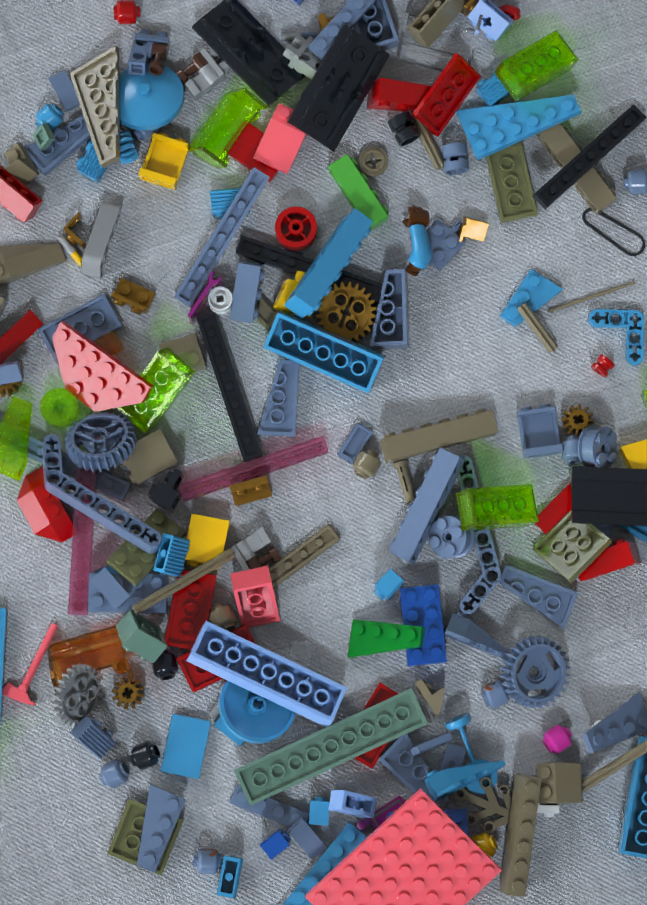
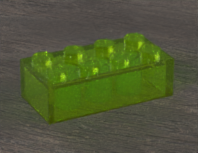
M555 30L503 60L494 71V74L517 102L570 71L579 59L558 31Z
M168 347L159 350L140 375L154 385L146 401L117 407V409L146 433L158 425L196 372Z
M532 484L467 488L456 493L462 531L526 527L539 522Z

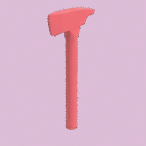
M51 623L20 686L17 688L8 682L3 688V695L19 702L36 706V703L30 700V695L28 694L29 685L58 628L57 625Z

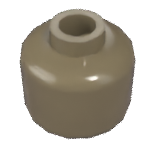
M372 450L359 452L353 463L354 473L366 480L373 478L381 465V461L377 458L378 454Z
M223 604L214 606L212 608L213 611L209 614L211 623L227 631L234 630L237 617L232 607Z

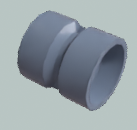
M450 143L442 146L443 158L446 159L444 162L445 174L458 175L469 171L468 159L465 158L467 156L465 143Z

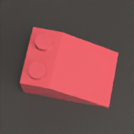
M279 103L253 159L288 174L307 134L287 123L293 109Z
M268 566L230 574L241 625L246 624L248 628L280 621Z

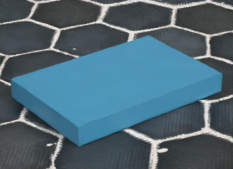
M172 714L161 772L196 779L200 778L211 721Z

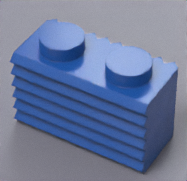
M278 830L262 842L260 846L267 856L273 860L274 857H277V854L279 855L280 852H283V850L290 846L289 842L292 839L285 830L283 832Z

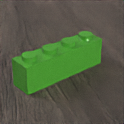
M348 154L330 164L328 171L352 208H356L373 221L369 228L374 230L388 221L389 211L384 204L381 205L377 200L379 196L376 191L370 189L367 185L369 181L365 174H360L357 170L359 166L353 157L350 159Z

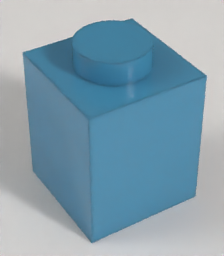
M315 797L314 800H310L309 824L328 826L330 802L326 801V797Z

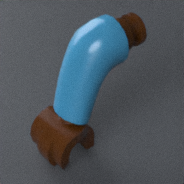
M408 206L409 219L404 218L403 223L410 230L412 251L408 257L410 262L406 267V271L412 276H418L419 271L426 269L432 258L431 244L426 231L430 215L427 210L421 207Z

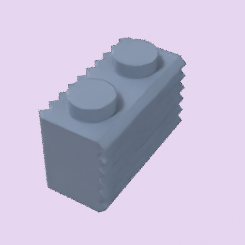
M86 715L70 733L98 759H102L110 748H113V745L116 744L111 738L113 733L106 727L102 729V724L95 717L90 719Z

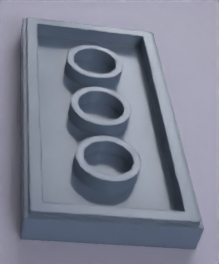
M103 294L39 328L38 331L54 361L58 363L52 337L60 322L65 321L94 343L123 328L107 296Z

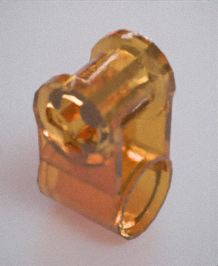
M115 331L108 332L101 338L93 341L111 355H115L124 349Z

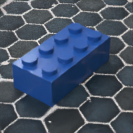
M439 585L400 588L403 625L425 627L423 647L406 650L407 667L446 663Z

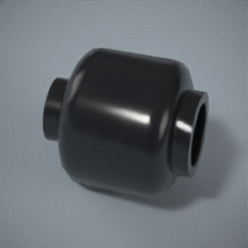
M164 650L154 663L151 662L154 675L160 678V680H170L178 672L176 656L173 653L167 652V650Z
M145 741L132 748V755H130L131 763L141 770L152 767L158 763L160 751L155 743L152 744L149 741Z

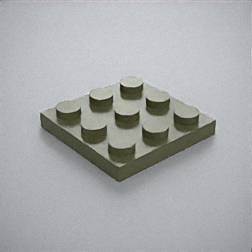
M570 511L532 550L566 580L572 583L612 541L592 524L572 523Z
M129 798L108 850V855L137 866L147 805ZM178 818L155 872L158 875L162 876L183 824V819Z

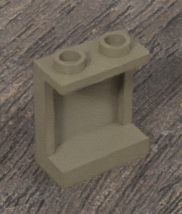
M161 429L138 440L135 444L136 449L133 450V455H128L129 460L123 459V466H128L131 471L128 473V476L132 483L137 482L138 486L161 472L179 465Z

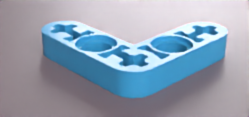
M596 309L591 311L588 316V323L592 327L626 329V361L631 366L639 365L644 358L643 314L637 310ZM598 314L600 318H605V314H608V324H605V320H599L598 323H595L592 317ZM613 314H618L621 317L619 324L612 323L611 316ZM633 315H636V317L640 319V321L636 323V328H640V330H629V327H634V322L630 320V318H632ZM632 333L640 336L638 343L630 341L629 337ZM629 346H640V349H636V355L640 357L636 362L633 361V358H630L633 354V348L629 349Z

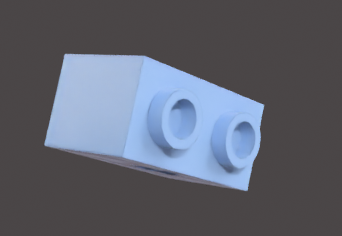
M480 0L467 17L471 20V24L474 27L481 28L485 32L486 37L495 41L501 39L514 22L512 18L490 0Z
M332 790L328 810L360 818H374L377 798L346 790Z

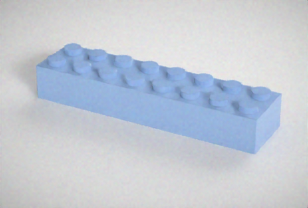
M205 621L186 660L325 727H328L333 722L347 687L208 621Z

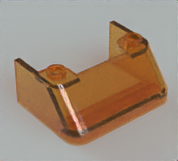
M116 626L51 644L47 649L50 676L54 687L59 686L57 680L63 679L62 673L67 674V668L72 669V665H78V663L89 665L95 668L96 671L113 667L116 673L124 674L128 672L131 682L135 681L129 652L122 647V641L118 636Z

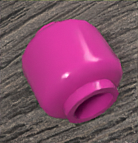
M555 725L543 735L544 740L542 742L550 753L560 754L570 747L572 743L570 730L560 725Z

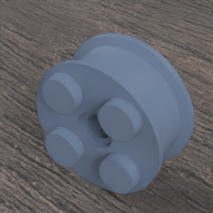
M594 426L586 427L580 434L577 447L581 464L586 467L609 468L612 463H615L617 458L616 433L609 427H601L599 429Z
M462 516L440 517L432 524L429 531V544L432 550L442 558H461L471 551L475 542L473 526Z

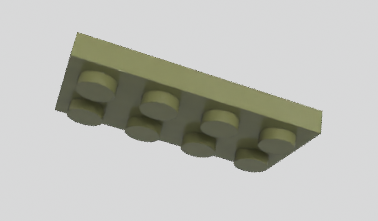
M522 143L513 144L485 157L500 224L537 216L538 212L535 199L532 197L533 191Z
M157 508L143 522L158 531L161 537L163 533L181 538L186 535V531ZM135 530L133 533L138 534L140 532ZM126 540L108 558L106 564L137 587L153 570L158 551L153 554L147 553Z

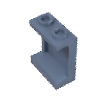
M551 404L540 405L538 409H532V407L521 408V411L517 412L523 459L562 454L563 448L560 443L556 406L551 407Z

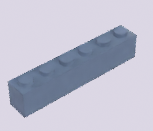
M442 448L435 452L432 458L433 463L424 474L425 480L422 486L418 487L415 494L416 498L407 509L406 519L400 523L399 533L390 544V553L415 564L429 536L430 528L436 521L465 462L464 459Z

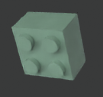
M131 609L128 610L116 625L118 636L122 641V647L128 652H135L144 661L148 660L154 663L168 646L160 626L139 614L136 615Z

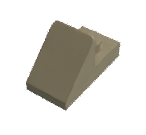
M17 142L5 152L10 162L6 170L23 184L27 185L39 175L37 168L22 143Z
M420 679L415 682V686L435 716L440 714L445 687L432 695L430 691L433 689L427 680L423 682Z

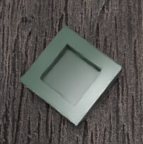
M41 124L33 134L39 150H46L55 140L48 124Z

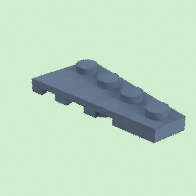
M84 116L71 121L60 130L58 128L52 131L55 140L46 150H39L36 141L29 146H24L32 162L45 176L91 138Z
M293 360L279 361L257 435L295 437L299 363Z
M505 565L499 584L565 629L578 592Z
M640 692L634 694L628 701L621 704L619 708L582 735L589 754L647 732V709Z
M407 734L400 736L378 760L413 794L422 788L432 798L424 782L427 774L431 771L420 754L412 756L410 750L415 746ZM446 796L436 803L442 807L449 799Z
M151 784L137 866L155 873L186 799Z

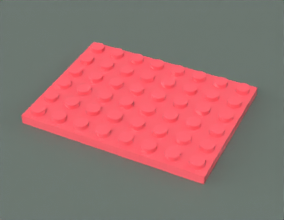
M420 788L317 883L305 897L312 905H465L502 870Z

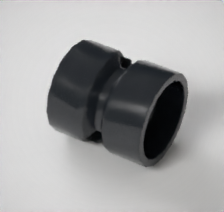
M409 111L394 116L387 123L392 133H396L395 139L400 147L414 142L421 136L417 126L413 125L414 120Z

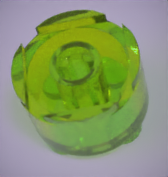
M55 388L48 391L42 397L40 412L50 426L58 429H67L74 425V421L77 422L81 407L72 392L65 388ZM59 405L63 407L62 412L57 410Z

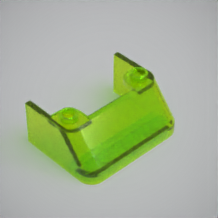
M246 88L230 90L196 136L188 151L217 169L226 168L229 162V149L247 123H250L252 120L255 122L261 115L260 110L267 109L268 105Z

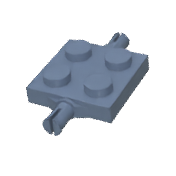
M437 218L426 230L432 250V258L429 265L435 267L439 272L465 246V242L463 240L462 243L459 242V237L456 234L462 225V222L459 220L449 227Z

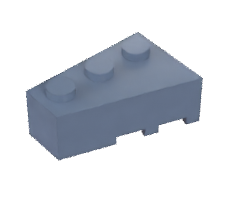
M244 260L238 263L230 320L253 323L255 319H258L259 308H257L258 300H261L262 289L260 288L265 277V264Z

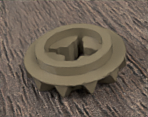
M369 147L361 152L358 165L367 176L377 177L388 168V156L378 147ZM371 155H373L376 161H379L376 163L375 169L372 167V164H368L371 161Z

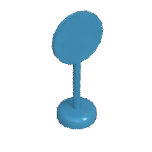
M470 713L459 715L445 722L448 730L459 729L471 759L467 766L490 763L484 759H475L463 726L471 722ZM497 771L485 776L491 780L492 789L497 782ZM484 779L482 781V785L484 787H487L489 785V781L487 779ZM480 780L466 786L473 793H485L479 784Z

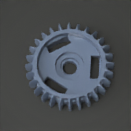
M109 410L106 413L100 411L97 414L93 411V414L90 416L86 414L84 419L79 417V422L74 421V427H69L70 432L66 433L65 438L66 450L70 460L73 461L74 465L78 464L79 468L84 467L86 471L91 468L92 472L96 469L102 472L104 468H107L109 471V467L114 466L116 468L118 463L123 465V459L129 460L128 455H133V450L136 449L135 444L137 443L135 429L128 417H124L122 413L118 415L116 411L111 414ZM99 435L105 436L102 440L95 439ZM83 445L88 453L80 450L78 446Z
M529 636L528 639L522 638V643L515 642L516 648L510 646L511 654L505 653L508 659L502 660L506 664L505 667L500 668L505 671V674L500 675V677L506 679L502 685L508 686L505 692L510 693L509 697L515 699V702L522 706H529L530 708H542V705L549 706V701L555 702L554 696L561 697L559 694L560 690L566 691L563 688V684H569L565 680L566 677H570V674L566 673V670L570 669V667L565 665L569 659L563 658L566 653L561 651L562 647L556 645L555 641H550L549 638L541 636ZM548 652L554 661L555 669H553L546 657ZM523 655H525V657H524V659H523V661H522V663H521V665H520V667H519V669H518V671H517V673H516V668H517L518 662L520 661L521 657H522ZM532 666H536L537 674L531 677L529 670ZM544 689V692L539 695L528 696V690Z

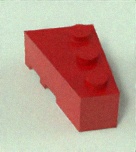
M379 78L368 92L367 109L414 112L432 86Z
M625 539L615 541V546L606 548L579 575L580 582L642 563L635 541H625Z

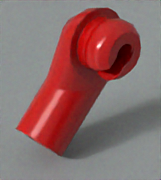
M509 4L498 7L507 15H511L513 20H518L521 17V11L518 7Z

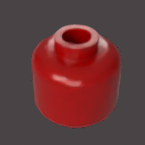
M119 0L116 5H113L114 20H117L120 25L135 24L137 17H141L140 6H136L134 0Z

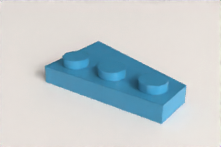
M531 269L500 315V318L517 327L525 320L517 309L521 304L527 303L534 313L563 289Z

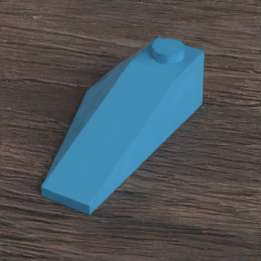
M505 761L443 769L439 772L436 769L427 774L424 782L432 798L437 802L503 768L506 763Z

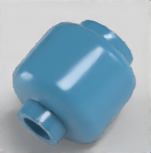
M54 103L52 105L45 104L36 113V119L38 120L36 124L38 127L41 124H48L51 131H54L63 122L62 115L64 113Z

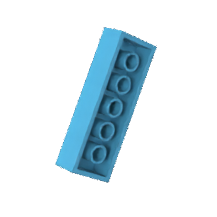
M356 208L345 216L293 290L284 306L301 319L306 315L310 316L314 310L316 311L322 304L321 299L331 291L333 282H336L341 276V270L352 260L351 255L354 252L356 253L362 245L360 242L371 232L372 229L369 227L373 221Z
M282 310L277 313L263 347L366 393L371 391L386 356Z
M639 736L636 746L647 740V737ZM647 753L633 761L618 853L646 859Z

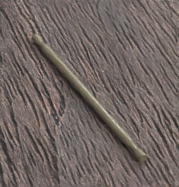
M635 281L548 309V311L551 313L555 310L626 288L629 285H634Z

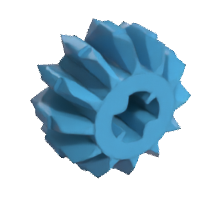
M129 131L120 132L119 160L123 164H129L137 160L139 154L132 134Z

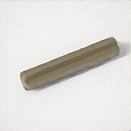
M415 119L413 125L417 126L421 134L419 138L436 170L443 168L444 161L428 129L418 119Z
M527 303L521 304L517 308L519 313L547 351L553 352L556 350L558 345Z

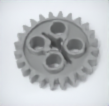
M73 664L72 669L67 668V674L62 673L63 679L57 680L59 686L54 687L57 692L52 695L55 698L52 702L55 708L52 711L56 713L55 718L59 719L58 722L75 727L86 715L92 717V710H97L95 704L100 703L97 699L102 696L99 693L102 686L98 685L101 679L98 678L99 673L95 672V668L86 664Z

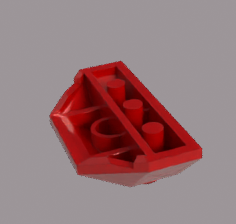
M43 467L26 475L17 502L34 534L61 543L79 534L62 501L45 489Z

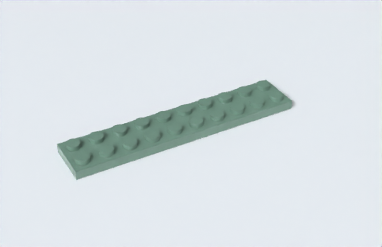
M412 688L239 767L234 772L249 805L252 806L428 724Z

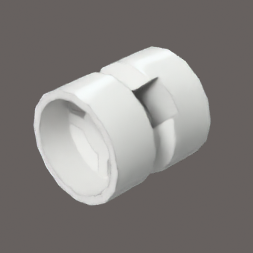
M221 286L212 289L208 294L211 311L219 316H224L231 312L233 298L229 289Z

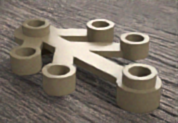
M483 777L479 784L484 789L488 801L468 793L465 787L460 789L464 792L463 797H457L456 792L452 793V797L456 801L466 800L485 808L475 814H467V818L473 816L475 819L473 823H468L470 826L495 813L504 816L493 822L487 821L483 824V830L487 833H492L496 828L509 824L512 799L509 795V787L507 785H500L498 787V794L503 797L506 808L499 806L491 787V780L488 777ZM484 779H487L489 781V785L487 787H484L482 785V781ZM501 787L507 788L506 794L500 793ZM486 824H492L493 828L491 831L485 829Z

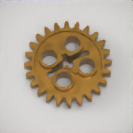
M341 282L340 288L335 283L334 290L331 289L329 294L323 297L324 300H321V307L317 309L320 311V314L316 315V317L321 318L318 325H324V329L351 341L353 337L356 341H359V335L366 337L365 330L372 331L369 324L374 325L375 323L371 320L376 318V314H373L372 311L376 310L377 307H372L371 305L375 300H369L371 293L365 295L366 288L364 287L359 290L358 283L355 287H352V282H349L348 286ZM340 294L346 297L344 305H339L336 301L337 296ZM353 296L354 300L349 308L351 315L346 316L343 327L339 328L344 316L342 309L345 310L347 308L349 300ZM356 302H361L364 305V310L360 313L354 310ZM332 312H336L339 315L337 323H333L329 319V315ZM352 319L356 322L355 330L348 329V320Z

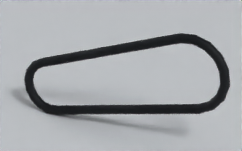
M591 208L586 209L583 212V222L591 229H593L595 232H597L599 235H601L603 238H605L614 246H616L618 249L623 251L625 254L629 256H637L644 251V238L637 232L610 218L604 213H599L601 216L607 218L608 220L633 233L641 239V250L637 253H629L585 220L586 213L589 211H593Z

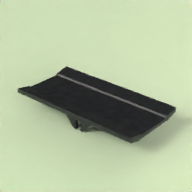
M238 0L222 1L192 26V29L268 107L306 77L304 74L298 73L294 67L292 69L288 66L290 60L283 56L286 49Z
M343 24L287 123L334 152L390 54Z
M572 466V523L647 527V469Z

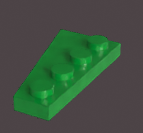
M353 619L347 658L423 647L425 627Z

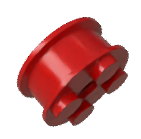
M290 207L282 211L275 223L277 240L284 248L290 251H302L310 247L317 235V223L313 214L302 207Z

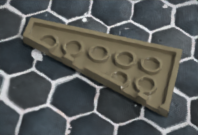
M116 46L69 73L99 164L103 168L120 159L119 48Z

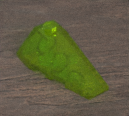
M14 396L0 423V474L20 482L28 461L32 403Z

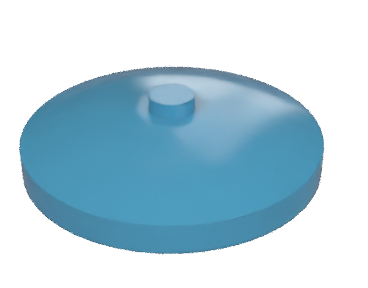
M147 63L145 75H130L128 68L119 74L121 124L131 129L147 131L161 128L176 118L184 104V89L180 78L170 68L164 66L163 73L156 76L148 71L150 63Z
M228 680L223 685L219 695V712L223 723L236 737L250 743H267L279 738L291 726L296 714Z

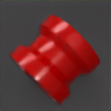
M602 354L599 355L598 361L591 365V368L604 378L608 376V371L615 367V364Z

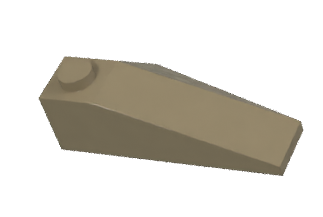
M60 243L0 246V287L66 262Z

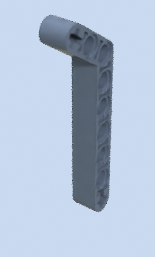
M52 434L47 435L43 439L44 487L49 493L143 551L153 554L159 550L162 537L158 531L65 475L62 470L60 439ZM50 445L53 448V452H50ZM49 462H54V463H56L57 465L52 466V465H49L48 463H49ZM54 479V480H57L58 482H57V483H51L49 480ZM71 489L74 493H67L66 490ZM87 499L90 503H84L82 500ZM103 509L107 513H100L98 510ZM115 520H122L123 523H116ZM131 530H138L140 533L135 534Z
M461 455L459 457L465 460L464 463H468L466 473L471 472V474L460 476V474L464 473L462 467L457 480L467 519L475 532L474 546L482 573L481 577L459 603L460 612L469 616L476 611L500 581L501 571L472 460L466 455ZM471 479L473 486L466 488L463 485V480ZM470 497H474L478 500V505L472 507L468 504L467 500ZM480 516L483 519V523L475 525L472 518ZM480 534L486 535L488 538L487 543H479L477 536ZM490 553L492 561L489 563L484 562L482 555ZM490 571L495 572L497 580L489 581L487 573ZM478 586L483 587L485 595L477 596L475 588ZM469 594H471L479 603L474 601L471 605L472 610L468 609L465 611L463 603H468L472 599L469 597Z

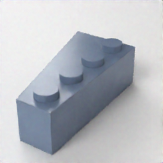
M405 269L386 270L380 302L369 344L372 350L409 348L408 276Z

